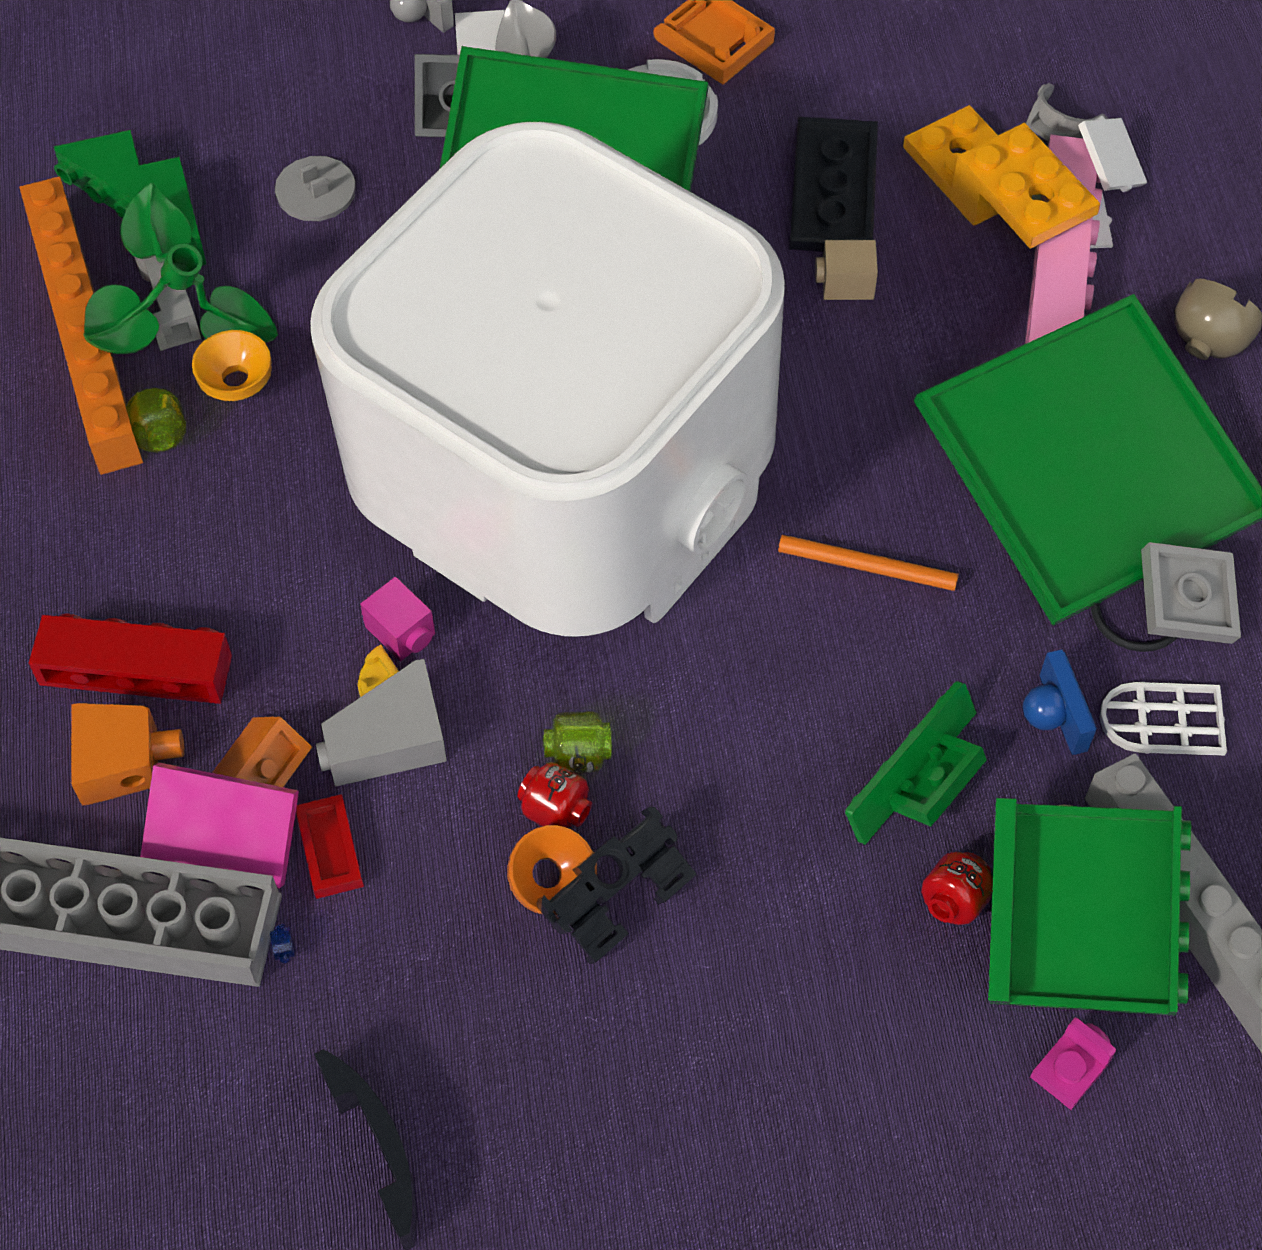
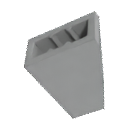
M415 660L323 722L321 726L325 742L316 743L321 770L331 769L335 787L446 762L443 736L425 660Z

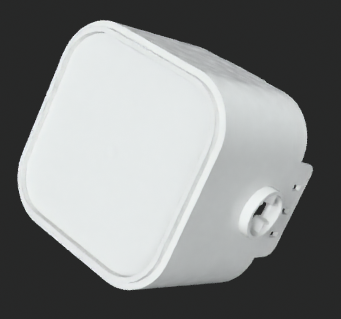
M522 122L502 126L476 137L443 165L334 272L320 290L313 306L311 315L312 342L347 486L355 505L369 521L411 548L416 558L481 601L485 602L488 599L521 622L537 630L561 636L595 635L620 627L643 611L647 620L652 623L658 622L748 518L757 501L759 477L768 465L773 453L776 434L785 284L781 263L775 251L761 234L743 221L578 129L549 122Z

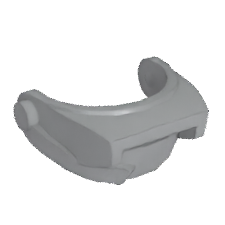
M1048 83L1040 87L1037 93L1039 97L1033 105L1026 124L1034 133L1049 141L1050 134L1083 138L1078 124L1083 121L1095 120L1100 116H1103L1105 119H1108V117L1102 113L1092 119H1079L1055 110L1047 103L1054 90V85Z

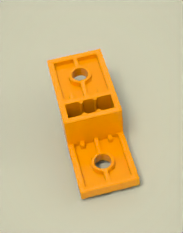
M968 105L904 137L903 148L973 226L999 214L1030 249L1098 214L1100 202L1025 122L997 135L983 118ZM955 148H961L966 150L963 153L951 152V150ZM1032 195H1043L1050 201L1033 200L1031 197Z

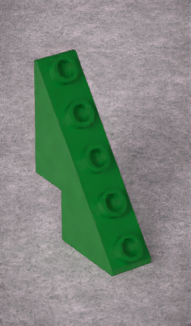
M131 130L54 146L58 159L54 170L58 177L60 176L64 183L68 185L74 184L84 190L94 202L98 204L103 202L111 207L122 219L135 196L146 186L153 183L164 197L179 208L187 218L192 231L189 245L195 247L200 252L203 260L202 265H207L180 157L140 165Z

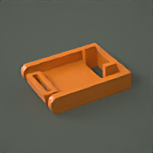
M687 0L664 18V24L660 23L657 25L653 33L659 43L724 85L774 43L775 28L732 0ZM743 42L746 43L743 47H741V48H740L737 52H735L732 56L730 55V53H731L735 48H737L741 43H743Z

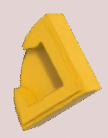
M382 645L374 648L365 658L357 684L360 697L399 672Z

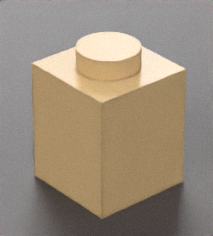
M825 240L823 257H816L815 282L823 283L824 300H874L878 274L875 240Z

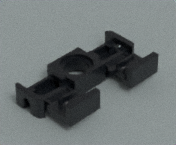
M648 807L642 810L641 813L645 816V819L619 841L615 836L609 838L572 869L577 876L551 899L548 900L544 895L538 898L536 902L538 909L559 934L573 931L571 935L588 955L585 959L589 964L596 963L629 934L621 923L614 926L605 915L609 910L606 905L601 907L599 904L607 902L641 871L640 875L643 879L648 876L656 884L655 886L659 888L654 892L657 895L654 900L658 905L666 902L697 875L674 846L670 849L665 846L664 842L667 845L675 843L677 841V834L670 825L666 827L660 822L662 815L655 807ZM627 848H630L631 851L633 852V854H631V853L627 850ZM607 856L617 862L620 873L615 883H603L595 874V865L600 857Z

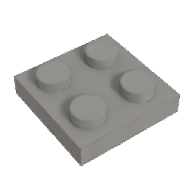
M1151 542L1141 549L1148 634L1230 644L1241 638L1233 553Z

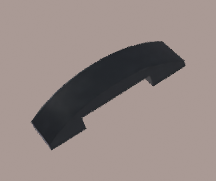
M322 1049L314 1053L340 1114L360 1105L394 1177L395 1182L379 1189L378 1193L403 1249L409 1250L415 1246L417 1231L416 1194L410 1167L397 1129L386 1108L365 1080L341 1059Z

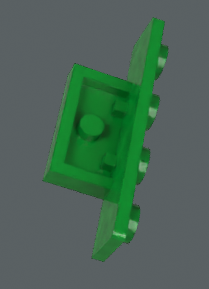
M959 681L953 683L846 808L845 814L859 843L866 845L893 812L932 827L986 762L987 759L982 747L957 738L960 732L976 715L975 707L965 683Z

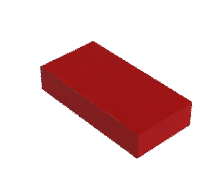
M342 794L297 805V819L316 899L364 887Z

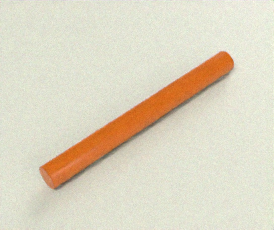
M783 534L778 548V552L951 591H955L959 575L954 572Z

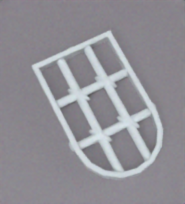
M1126 683L1112 689L1102 702L1099 718L1103 731L1113 743L1125 750L1146 754L1225 756L1227 752L1224 728L1225 717L1223 716L1220 685ZM1137 691V700L1134 699L1133 702L1110 701L1122 692ZM1144 691L1176 692L1177 701H1173V703L1145 702ZM1184 692L1214 693L1215 705L1185 704ZM1106 709H1137L1139 722H1135V725L1109 724ZM1150 710L1178 711L1179 724L1176 723L1175 726L1147 725L1146 712L1149 713ZM1190 711L1216 712L1217 728L1187 727L1186 714H1190ZM1114 731L1140 732L1141 744L1128 742ZM1152 733L1180 734L1181 746L1150 745L1148 743V735H1152ZM1192 734L1218 735L1219 747L1189 746L1188 736L1192 737Z

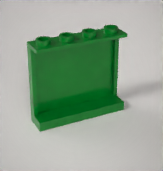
M996 798L988 995L990 1004L1173 1016L1178 1012V1004H1187L1188 973H1178L1179 952L1188 953L1189 922L1179 921L1180 901H1189L1190 871H1183L1180 868L1181 851H1190L1191 820H1181L1182 806H1174L1173 811L1017 804V799Z

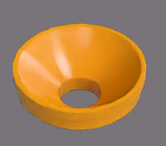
M227 330L210 336L198 346L192 359L193 374L200 388L207 395L223 401H237L253 396L266 385L271 376L272 361L266 343L255 334L243 330ZM240 371L248 375L247 380L239 386H229L224 383L225 377L232 372Z

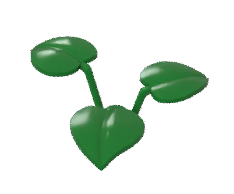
M153 183L141 190L131 201L123 216L120 235L125 248L136 258L147 259L156 256L157 261L163 263L161 278L155 288L142 302H140L138 295L126 286L107 285L98 289L89 299L85 309L83 336L86 341L100 350L116 354L133 353L144 349L154 340L159 330L157 318L146 309L153 304L167 286L175 290H185L192 285H195L200 307L207 311L200 321V329L205 339L222 331L243 330L255 334L265 343L273 341L277 337L278 332L272 319L264 308L243 290L232 286H219L213 290L209 302L207 301L203 286L205 278L198 274L203 260L200 252L195 247L189 245L192 231L187 218L179 208L164 197Z

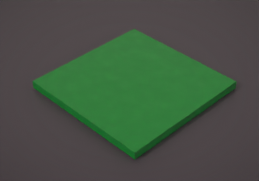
M461 46L440 168L467 143L488 131L522 122H549L583 131L682 188L691 191L709 84L706 81Z
M1135 294L917 394L914 399L917 408L1053 626L1143 581L1141 549L1149 542L1206 549L1262 520L1261 485Z

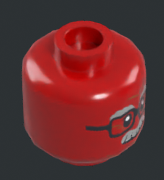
M555 762L546 763L542 767L534 766L531 768L518 790L517 798L522 801L521 810L523 815L540 826L558 825L570 828L574 825L580 827L592 808V802L587 799L589 792L587 781L580 775Z
M958 851L947 853L923 880L922 896L929 912L937 920L955 925L970 924L979 916L992 898L993 876L990 867L980 856L974 853Z

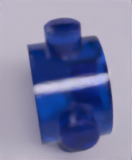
M284 924L277 925L275 930L270 931L275 960H280L281 963H288L290 957H295L292 931L290 927L286 928Z

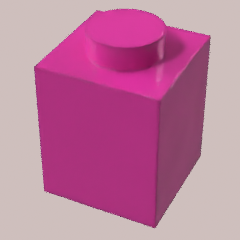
M394 577L360 603L365 627L400 662L412 652L417 653L423 650L431 641L432 636L435 635L432 611L397 577Z

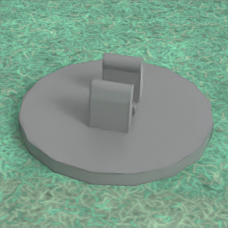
M309 156L296 160L283 169L276 179L275 195L279 206L290 216L303 221H322L336 217L349 207L355 197L356 181L351 170L341 161L327 156Z

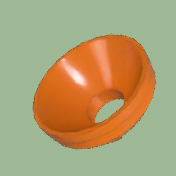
M546 825L535 828L525 834L515 844L509 856L507 879L510 889L524 907L534 913L542 914L536 904L538 898L545 895L549 900L577 876L572 869L593 851L578 833L569 828L558 825ZM539 860H550L557 866L559 880L554 887L543 888L535 882L533 867ZM596 863V865H595V874H596V875H597V863Z

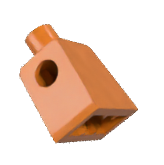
M71 704L72 787L82 806L150 789L153 765L157 764L158 760L184 757L182 730L157 731L155 721L148 707L113 704Z

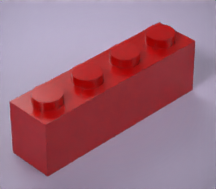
M66 613L60 616L42 615L28 663L39 686L221 704L232 653L225 633L207 627L191 630L173 628L164 623H152L150 625L131 624L117 618H108L104 621L83 619L80 616Z

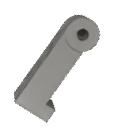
M156 256L147 259L135 257L140 275L144 280L151 282L154 289L161 278L163 263H159ZM168 286L164 288L156 299L160 311L153 313L159 322L156 339L160 351L201 339L186 290H175Z

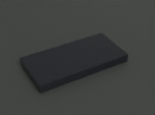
M798 117L789 250L824 252L825 240H873L878 121Z

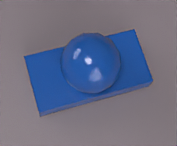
M1062 649L1046 654L1039 675L1043 685H1038L1031 689L1024 698V717L1031 726L1039 730H1054L1060 726L1072 755L1088 752L1097 727L1066 653Z

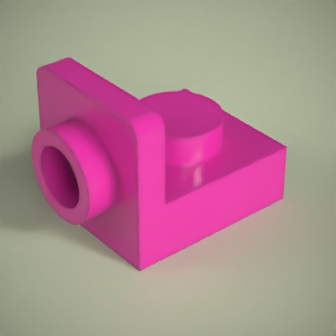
M1074 1018L1068 1025L1064 1035L1033 1070L1030 1078L1072 1110L1108 1067L1116 1049L1110 1044L1108 1036L1100 1028L1091 1023L1084 1024L1078 1018Z

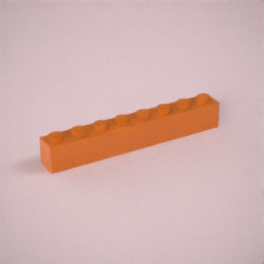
M61 177L19 186L87 439L99 473L102 475L142 464L143 460L113 355L110 352L94 347L83 336L85 309L89 299L95 292Z

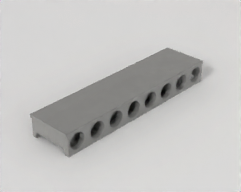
M0 838V950L260 987L282 894L278 892L273 876ZM8 852L17 853V854H20V855H22V856H17V855H14V854H11V853H8ZM56 859L66 860L71 863L62 862ZM102 865L111 866V867L117 868V869H119V870L110 869V868L104 867V866H102ZM150 872L160 873V874H163V875H165V876L155 875V874H152V873H150ZM198 879H205L214 883L203 882ZM244 885L254 886V887L260 888V889H262V890L252 889V888L246 887V886H244Z

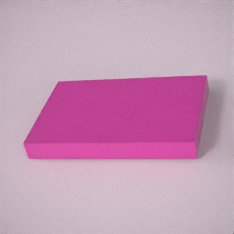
M157 763L153 765L140 857L271 875L277 888H281L285 884L299 790Z

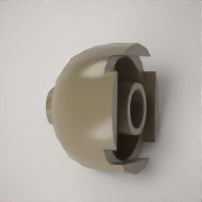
M1200 278L1195 279L1193 284L1189 282L1179 298L1175 308L1174 323L1179 336L1187 343L1185 349L1191 355L1202 360H1207L1209 356L1228 358L1244 351L1256 338L1262 328V312L1250 300L1245 307L1233 300L1237 292L1230 287Z

